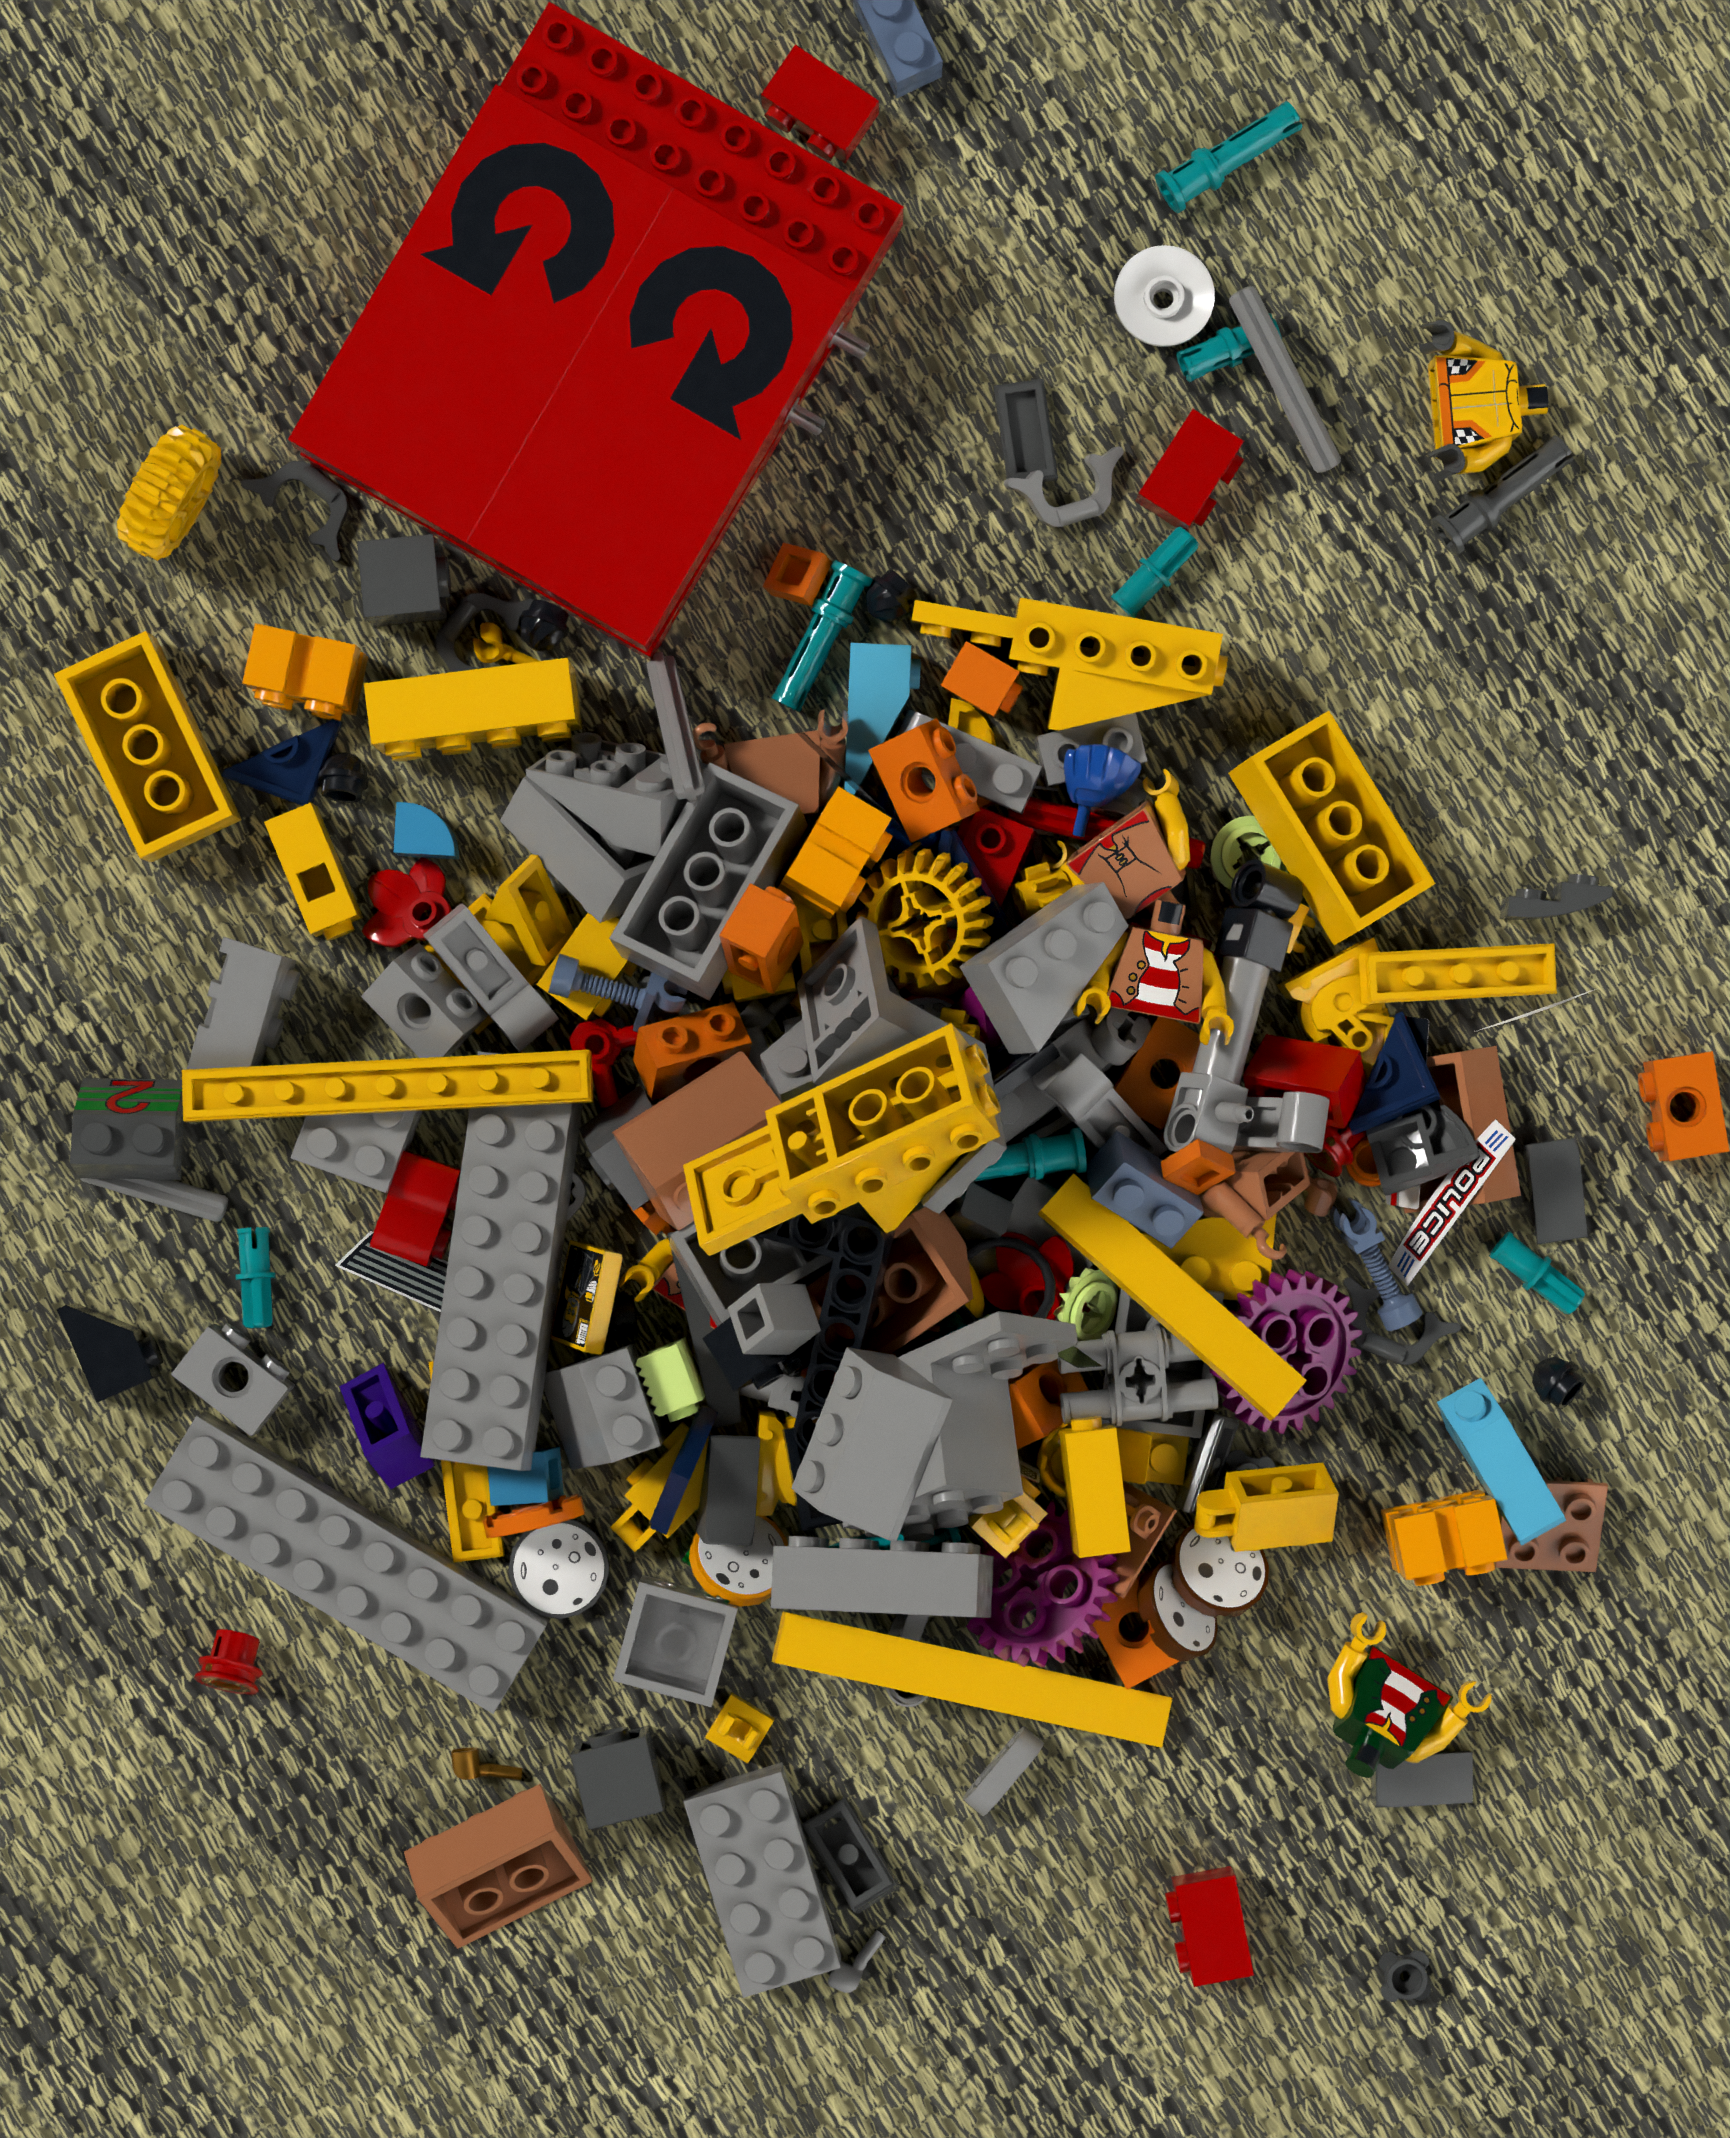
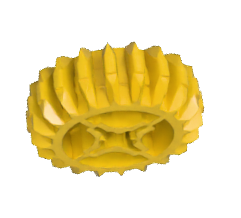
M182 424L169 429L165 435L161 436L157 445L150 449L145 461L141 462L140 469L136 476L132 478L133 482L125 494V501L119 509L120 517L117 520L118 538L126 543L131 550L144 557L149 556L158 561L171 555L172 551L180 546L182 539L188 536L191 527L213 491L212 487L219 476L218 469L221 466V447L213 442L208 435Z
M924 848L917 852L916 857L912 851L907 850L898 855L897 861L889 858L881 863V872L876 871L867 878V883L871 889L862 891L858 897L868 908L857 912L855 919L862 916L877 924L882 955L885 959V971L888 974L895 968H898L899 983L906 984L915 976L919 988L927 987L933 980L938 986L946 985L951 981L952 975L955 978L964 976L959 966L980 952L978 948H984L990 943L991 937L982 929L992 925L994 917L981 913V909L990 904L991 897L977 896L975 889L981 885L982 879L976 877L968 881L964 877L967 872L968 863L961 862L952 869L950 853L943 852L934 860L931 849ZM901 885L904 895L900 897L902 912L900 916L893 919V900L897 889ZM932 885L943 892L949 900L940 898L933 890ZM919 912L920 916L924 913H926L928 917L941 915L932 922H930V924L929 921L923 923L921 919L909 921L910 919L917 916ZM957 918V937L952 949L948 953L945 941L949 939L947 924L950 920ZM902 937L910 939L917 950L907 944Z

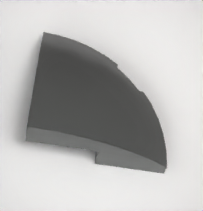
M1427 1104L1365 1130L1385 1196L1436 1179L1480 1157L1477 1145L1469 1129L1447 1106H1440V1111Z

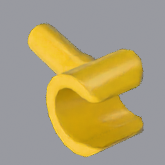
M485 622L480 625V634L484 641L477 638L473 639L474 652L483 663H493L501 658L516 664L540 661L503 643L501 628L494 623Z

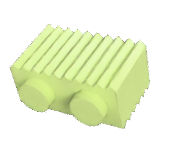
M686 1337L645 1352L637 1359L635 1366L641 1368L639 1375L645 1378L642 1385L649 1387L646 1394L653 1397L650 1404L656 1406L653 1414L658 1416L667 1414L669 1422H674L698 1412V1408H701L699 1401L705 1398V1392Z

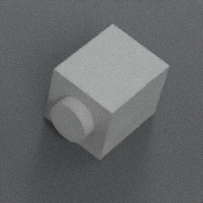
M758 1283L727 1308L743 1354L790 1355L821 1331L805 1284Z

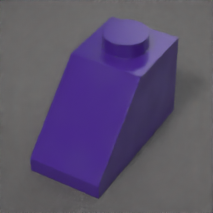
M384 1362L339 1386L364 1456L390 1490L435 1466L433 1459L420 1457L423 1432Z

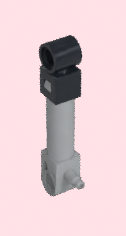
M1257 859L1244 863L1235 874L1231 886V897L1235 905L1241 908H1227L1225 910L1213 956L1223 960L1219 973L1225 988L1227 1015L1233 1020L1234 1031L1229 1044L1224 1045V1034L1218 1029H1210L1208 1045H1204L1201 1042L1199 1044L1192 1073L1181 1072L1164 1130L1165 1144L1169 1150L1174 1152L1200 1139L1231 1154L1236 1142L1239 1124L1250 1122L1254 1117L1252 1107L1245 1106L1249 1089L1239 1084L1270 972H1281L1293 930V924L1287 920L1298 910L1303 894L1302 882L1298 877Z

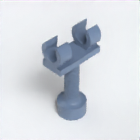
M559 953L548 993L568 998L571 992L581 990V992H590L591 995H600L601 998L605 996V999L610 998L611 1001L615 999V1002L620 1001L621 1004L625 1003V1005L634 1006L638 1009L633 1031L638 1032L639 1027L658 1022L655 1017H663L666 1020L678 1017L679 1011L683 1009L686 999L679 996H671L665 990H674L676 993L686 995L688 990L652 972L646 988H640L639 990L638 987L633 988V986H628V984H619L618 981H609L608 978L604 980V977L599 978L597 975L594 977V974L589 976V973L586 972L584 974V971L580 969L579 959Z
M1347 1197L1356 1210L1355 1219L1349 1223L1346 1215L1342 1213L1340 1217L1334 1206L1330 1209V1219L1339 1230L1344 1232L1340 1234L1343 1243L1356 1254H1360L1366 1268H1368L1367 1270L1383 1299V1305L1377 1312L1385 1329L1393 1331L1403 1328L1416 1321L1423 1312L1414 1294H1403L1400 1292L1388 1265H1386V1261H1384L1382 1253L1379 1252L1380 1249L1377 1244L1386 1239L1377 1228L1374 1214L1355 1199Z

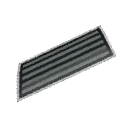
M370 1231L335 1265L441 1312L448 1262L434 1257L431 1266L426 1267L369 1247L374 1233Z

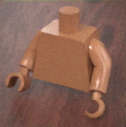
M825 709L819 712L818 730L801 733H805L845 771V736L848 732V713L842 710V723L838 726H829L824 721ZM702 723L692 731L696 748L702 750L700 753L702 763L717 765L799 804L805 818L819 816V807L826 806L842 779L797 733L726 743L723 748L720 745H716L712 739H698L706 731L716 732L715 724ZM802 838L795 849L802 847Z
M1232 1150L1231 1155L1234 1158L1236 1173L1199 1194L1204 1211L1203 1215L1205 1217L1225 1218L1246 1239L1253 1236L1257 1240L1256 1246L1263 1256L1271 1260L1281 1259L1286 1254L1287 1248L1282 1243L1279 1251L1267 1245L1266 1239L1269 1237V1234L1262 1228L1265 1220L1270 1219L1303 1190L1308 1192L1304 1202L1305 1209L1314 1215L1324 1217L1334 1205L1337 1197V1187L1329 1179H1313L1308 1175L1311 1170L1306 1167L1304 1153Z

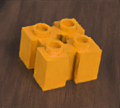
M255 623L242 684L252 689L255 693L254 699L262 701V705L292 711L293 703L305 704L304 709L311 711L313 716L341 721L343 713L356 716L368 656L361 652V649L355 644L318 636L302 635L294 631Z
M838 786L777 889L828 920L831 919L838 909L847 913L867 882L865 878L859 875L863 866L872 870L893 837L885 831L892 818Z
M1481 1490L1440 1497V1499L1422 1503L1415 1502L1381 1509L1392 1568L1406 1580H1414L1416 1586L1442 1582L1445 1580L1444 1572L1455 1568L1464 1570L1465 1575L1488 1573L1496 1569L1494 1562L1508 1559L1495 1498L1485 1495Z

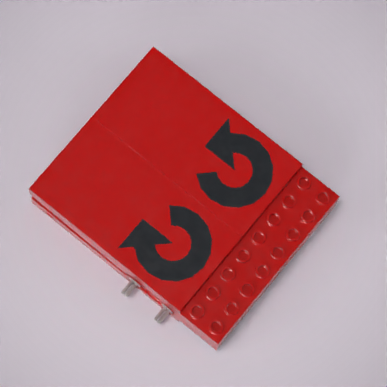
M549 2L501 85L495 84L288 440L295 449L301 452L300 455L306 462L544 600L561 607L570 615L651 661L791 421L816 436L822 432L821 428H824L825 420L800 405L835 345L859 359H863L866 356L865 352L869 351V343L846 331L845 328L852 318V312L903 226L904 206Z

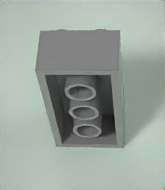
M709 763L702 775L705 784L704 793L698 795V801L694 803L687 801L609 938L622 958L709 1001L728 969L719 934L750 883L763 890L768 886H775L808 827L799 804L712 763Z
M789 1536V1546H773L771 1608L991 1618L994 1556L980 1554V1545L971 1543L942 1542L941 1552H929L930 1543L921 1541H890V1550H879V1541L870 1539L840 1538L839 1548H829V1539Z
M783 1763L774 1764L686 1791L683 1802L743 1998L841 1968V1953Z

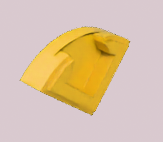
M951 698L948 726L996 746L994 733L985 717L969 703Z

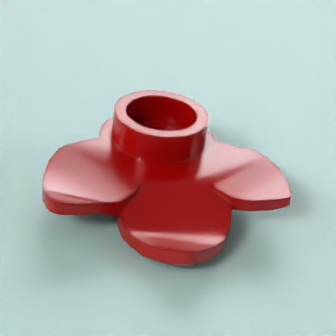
M421 857L413 865L409 875L399 870L391 869L373 874L368 881V894L373 905L379 911L362 929V933L366 938L375 944L389 948L400 947L413 938L419 941H427L423 934L452 911L449 902L444 898L446 878L441 868L431 860ZM432 908L430 917L424 921H419L421 915L426 910Z
M1005 1232L1002 1237L1018 1238L1036 1247L1049 1262L1056 1281L1055 1301L1046 1319L1056 1320L1057 1318L1053 1313L1061 1306L1062 1298L1060 1293L1067 1292L1065 1285L1074 1273V1259L1068 1244L1061 1236L1056 1234L1048 1238L1039 1247L1035 1241L1023 1234ZM996 1247L999 1271L987 1274L979 1280L984 1296L991 1304L1001 1310H1020L1023 1315L1032 1317L1037 1313L1042 1304V1301L1038 1300L1035 1296V1291H1045V1281L1040 1268L1028 1255L1014 1248Z

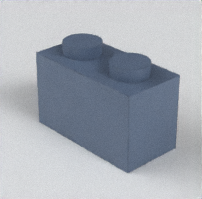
M853 0L854 12L896 98L942 77L943 60L914 0Z
M1116 1130L1087 1163L1086 1176L1091 1197L1172 1249L1203 1215L1204 1211L1200 1197L1164 1180L1161 1169L1162 1159Z

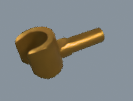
M477 1747L457 1748L451 1752L452 1768L455 1775L460 1779L470 1780L480 1776H493L521 1780L522 1768L480 1763L479 1748Z

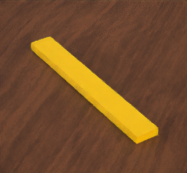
M572 1050L182 1070L183 1121L202 1122L593 1102L592 1051Z
M785 1611L782 1612L771 1661L777 1664L1161 1748L1172 1703V1697L1132 1688L1127 1690L1123 1686L1029 1665L1022 1667L1011 1661H1004Z

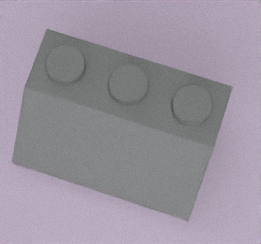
M526 776L523 777L500 819L501 823L516 837L521 845L526 847L533 855H539L542 864L551 876L558 880L599 923L620 916L625 912L656 857L614 846Z
M847 1347L791 1489L821 1513L884 1539L897 1541L953 1399L894 1354Z

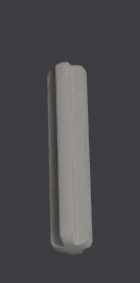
M80 1178L83 1182L214 1222L222 1220L228 1205V1198L224 1195L175 1180Z

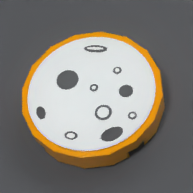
M756 1516L751 1546L705 1544L696 1532L689 1552L693 1576L704 1591L714 1598L720 1596L723 1599L730 1600L728 1604L739 1607L759 1605L771 1598L773 1546H788L787 1539L775 1522L766 1516Z

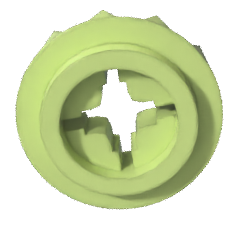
M1253 815L1242 816L1228 822L1213 840L1210 862L1217 880L1230 891L1235 874L1239 870V868L1234 870L1232 866L1238 862L1237 859L1242 855V851L1239 848L1240 844L1236 840L1238 837L1242 843H1246L1250 848L1257 845L1261 846L1267 842L1269 846L1263 850L1264 853L1259 856L1258 860L1288 873L1282 860Z
M1085 1268L1080 1277L1070 1278L1069 1289L1066 1293H1060L1062 1298L1061 1306L1053 1313L1059 1321L1076 1325L1078 1341L1100 1339L1102 1334L1106 1333L1110 1327L1118 1304L1117 1284L1100 1269ZM1085 1303H1087V1307L1091 1308L1089 1313L1082 1311Z

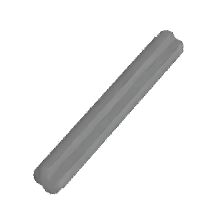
M1248 286L1235 292L1229 298V303L1314 471L1323 473L1334 468L1341 462V457L1257 289L1253 286Z
M657 652L653 655L654 659L647 663V672L674 793L678 799H687L689 803H694L698 801V795L704 793L705 784L677 663L673 656H664L663 652Z

